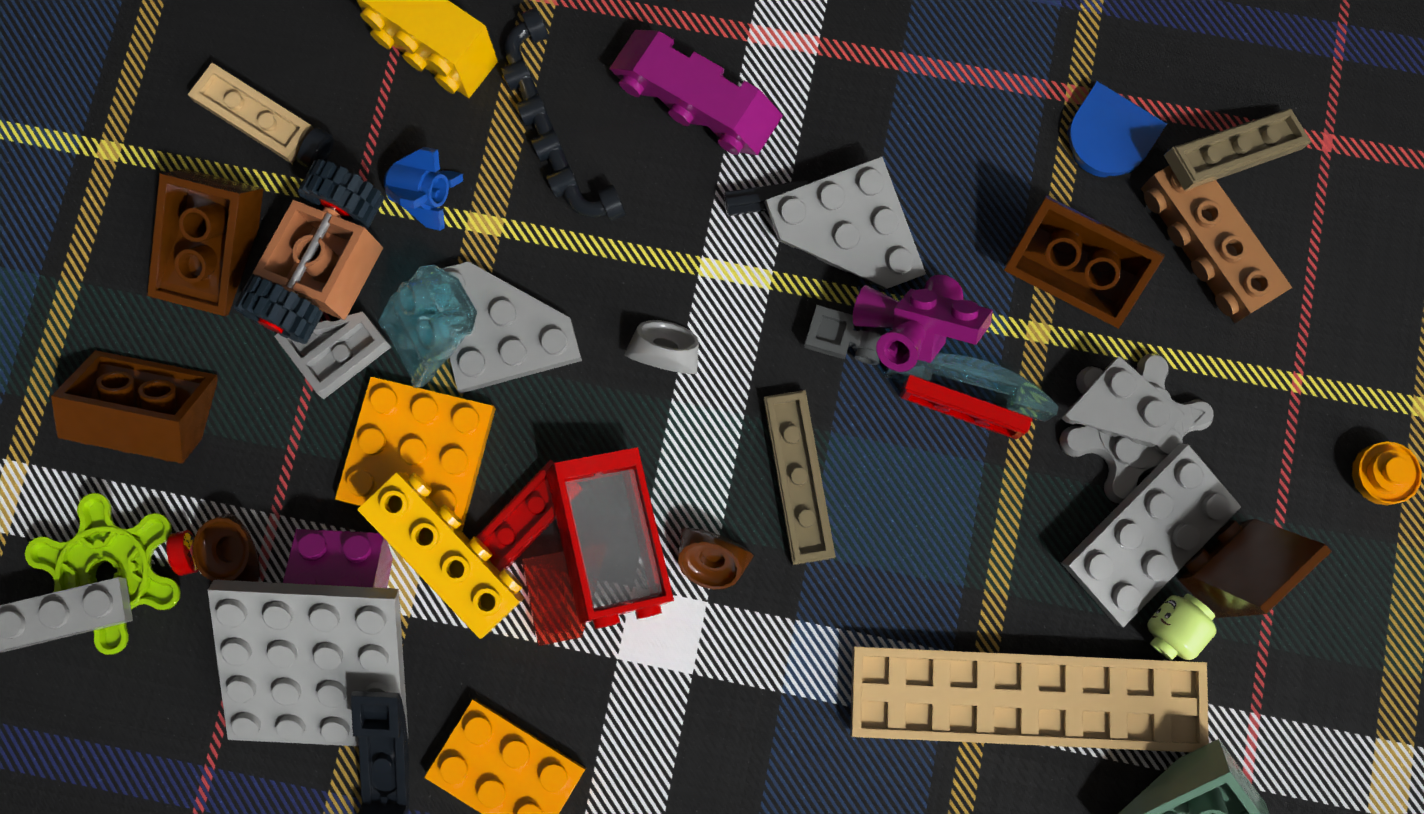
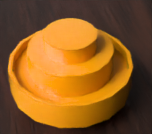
M1385 441L1367 446L1358 453L1353 462L1352 477L1357 490L1364 498L1375 504L1388 506L1405 502L1416 494L1421 485L1422 470L1418 459L1410 449L1399 443Z

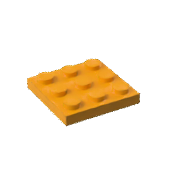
M370 377L335 500L361 506L396 472L407 473L408 476L415 473L431 488L432 492L428 497L439 508L446 505L459 517L462 524L458 528L463 531L496 408L493 405Z

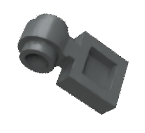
M816 305L804 348L845 360L848 347L851 346L856 352L854 356L856 360L870 365H878L880 359L876 352V344L879 338L887 333V330L863 327L862 330L855 331L853 315Z

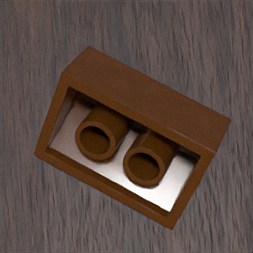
M1046 195L1027 221L1010 251L1004 271L1119 329L1164 259L1165 254Z
M95 350L51 395L57 437L85 445H94L124 453H133L183 464L202 440L218 382L217 375Z

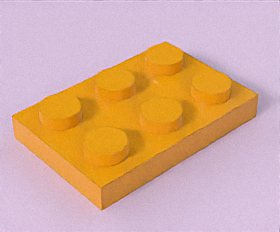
M472 699L424 778L481 814H559L586 768L480 701Z

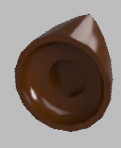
M227 513L205 522L198 529L193 540L192 554L196 567L204 577L212 582L213 580L259 581L260 567L256 547L249 531L240 519L233 514Z
M694 528L681 529L678 565L682 573L691 582L701 587L716 590L726 589L735 585L754 557L748 549L721 535Z

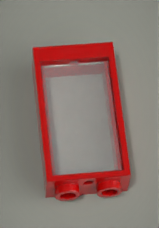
M638 447L554 463L546 471L580 624L593 621L594 628L599 629L621 623L619 615L635 612L637 619L662 614L661 606L674 601Z

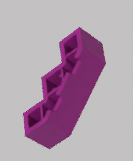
M635 30L609 68L620 79L619 85L621 88L634 97H640V95L658 97L670 109L668 111L669 115L681 125L689 126L690 124L708 126L719 137V145L733 155H739V153L758 155L783 117L781 112L763 92L745 80L740 87L730 82L723 76L724 68L695 51L690 58L672 48L674 39L660 31Z

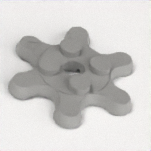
M1151 353L1143 356L1137 363L1136 371L1185 413L1158 445L1148 447L1132 442L1129 438L1123 436L1114 437L1101 433L1099 429L1085 425L1070 426L1061 433L1059 438L1062 451L1069 456L1080 457L1093 453L1104 458L1109 470L1108 477L1104 483V491L1108 499L1114 503L1120 504L1137 487L1138 480L1142 475L1152 472L1179 443L1183 444L1182 439L1188 432L1201 431L1208 428L1214 418L1212 407L1203 400L1195 399L1186 403H1178L1171 399L1164 385L1169 372V366L1167 361L1158 354ZM1091 366L1079 372L1076 385L1081 394L1088 389L1103 370Z

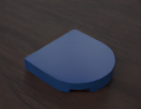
M1097 81L1072 118L1068 127L1067 137L1073 152V159L1083 170L1098 177L1118 176L1132 172L1140 165L1167 123Z

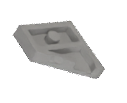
M364 312L347 315L345 320L318 322L307 344L295 342L290 338L281 336L279 333L274 336L315 392L323 399L391 348L390 344Z
M1118 356L1061 419L1066 423L1073 425L1075 423L1099 429V432L1114 437L1123 436L1129 438L1132 442L1154 447L1160 443L1185 413Z

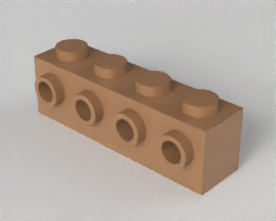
M1169 165L1155 173L1143 185L1141 190L1144 193V200L1152 212L1159 214L1168 227V235L1176 246L1182 247L1191 260V266L1195 275L1201 281L1207 283L1215 295L1218 308L1223 314L1230 316L1234 323H1237L1292 288L1217 180L1184 191Z

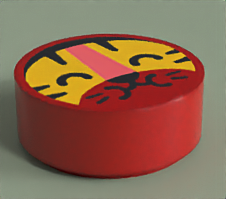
M189 530L170 534L166 543L170 566L179 576L198 572L192 554L194 536Z

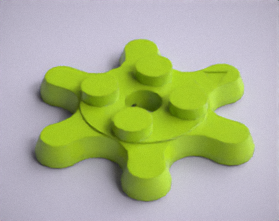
M99 493L88 494L80 500L77 508L80 527L78 533L72 539L66 542H58L50 537L41 536L34 538L26 547L25 558L28 564L33 568L43 569L52 575L55 582L53 593L98 582L96 571L102 563L108 561L117 569L113 578L122 577L127 580L131 610L143 604L157 610H167L175 606L180 599L181 591L177 582L171 578L157 575L153 571L151 564L155 549L166 542L172 532L169 519L157 513L148 514L134 527L122 529L113 522L110 501L106 496ZM127 623L94 630L95 647L99 652L106 655H114L121 652L129 641Z

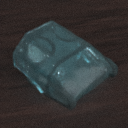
M436 265L420 266L409 281L402 282L398 291L391 295L378 323L387 332L412 378L410 382L414 388L423 387L433 379L437 370L454 353L464 337L472 333L477 310L459 279Z

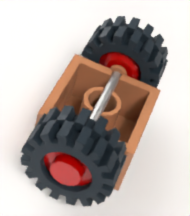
M314 160L298 192L302 198L306 199V202L315 205L316 208L292 200L253 271L255 276H250L235 303L234 308L236 311L242 313L246 318L254 320L255 323L263 325L268 330L277 332L285 338H290L302 344L308 343L323 312L345 320L383 250L381 244L367 230L384 200L381 192L378 189L372 188L374 185L370 182L361 180L362 177L349 173L348 169L342 166L338 168L332 162L328 161L326 163L324 160Z

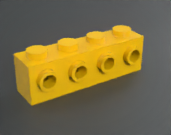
M396 472L357 510L479 639H482L525 599L519 592L523 588L522 584L510 571L504 568L500 572L488 560L492 553L477 537L474 536L469 540L458 528L462 521L449 507L443 505L439 508L428 497L432 490L423 479L415 473L408 476L407 473Z

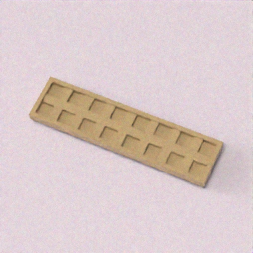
M853 647L850 736L1193 752L1209 744L1207 662Z

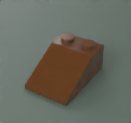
M189 169L160 173L147 296L221 316L229 315L259 229L264 188Z
M1255 518L1239 523L1236 520H1232L1216 533L1215 538L1218 542L1209 551L1201 549L1184 565L1188 570L1178 580L1195 598L1200 600L1215 614V618L1263 615L1275 607L1332 551L1324 543Z

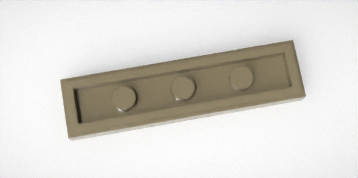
M1289 108L1172 147L1164 154V157L1184 191L1302 150L1311 141L1292 109Z
M806 390L766 396L763 401L792 566L834 559L836 556Z

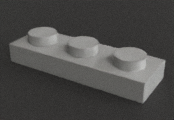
M117 577L0 605V652L11 651L133 621L126 578Z

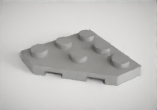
M883 157L772 197L764 202L779 242L792 248H798L844 272H850L883 290L926 274Z
M469 261L428 272L457 390L460 394L582 361L570 317Z

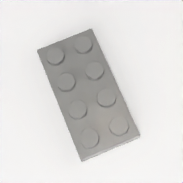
M1179 443L1061 564L1114 624L1124 628L1241 506L1190 445Z

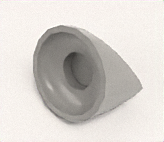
M649 320L640 323L624 355L632 360L660 369L685 374H697L698 337L681 325L661 320Z

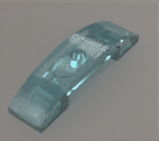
M938 353L931 363L917 360L916 365L911 370L905 372H897L887 367L884 378L902 383L905 382L909 375L930 381L932 374L1004 393L1009 395L1006 409L1044 422L1056 416L1058 411L1057 404L1024 377L997 364L969 356Z

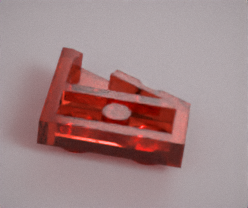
M605 543L581 548L592 599L602 560L606 552ZM564 551L522 559L537 647L581 638L586 623L580 624Z

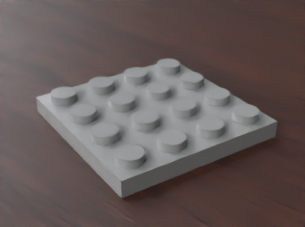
M213 580L207 591L228 740L359 746L358 737L353 736L351 694L353 691L400 693L408 735L399 589Z

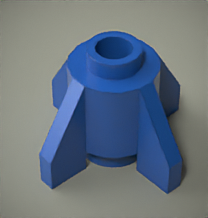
M423 147L393 163L384 176V188L389 200L402 206L426 228L441 231L445 228L444 212L442 208L437 207L442 206L446 201L449 187L452 188L463 182V173L438 171L440 170L438 149Z

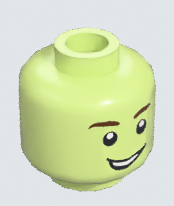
M1186 594L1184 597L1172 595L1166 599L1147 623L1150 633L1155 637L1150 644L1171 661L1176 655L1185 660H1192L1199 655L1215 636L1216 627L1212 621L1215 618V614L1205 604L1190 594Z

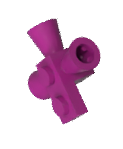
M934 275L926 281L923 289H910L900 302L865 285L860 290L854 305L853 324L858 327L892 329L879 338L876 344V352L880 361L886 367L897 372H905L911 370L916 365L917 360L931 363L945 345L946 337L977 345L991 325L993 310L978 306L973 301L963 300L962 288L953 278L947 275Z

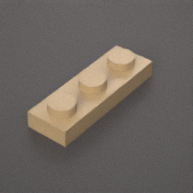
M214 63L209 65L188 93V96L195 103L291 164L296 160L302 142L310 131L314 129L306 121Z

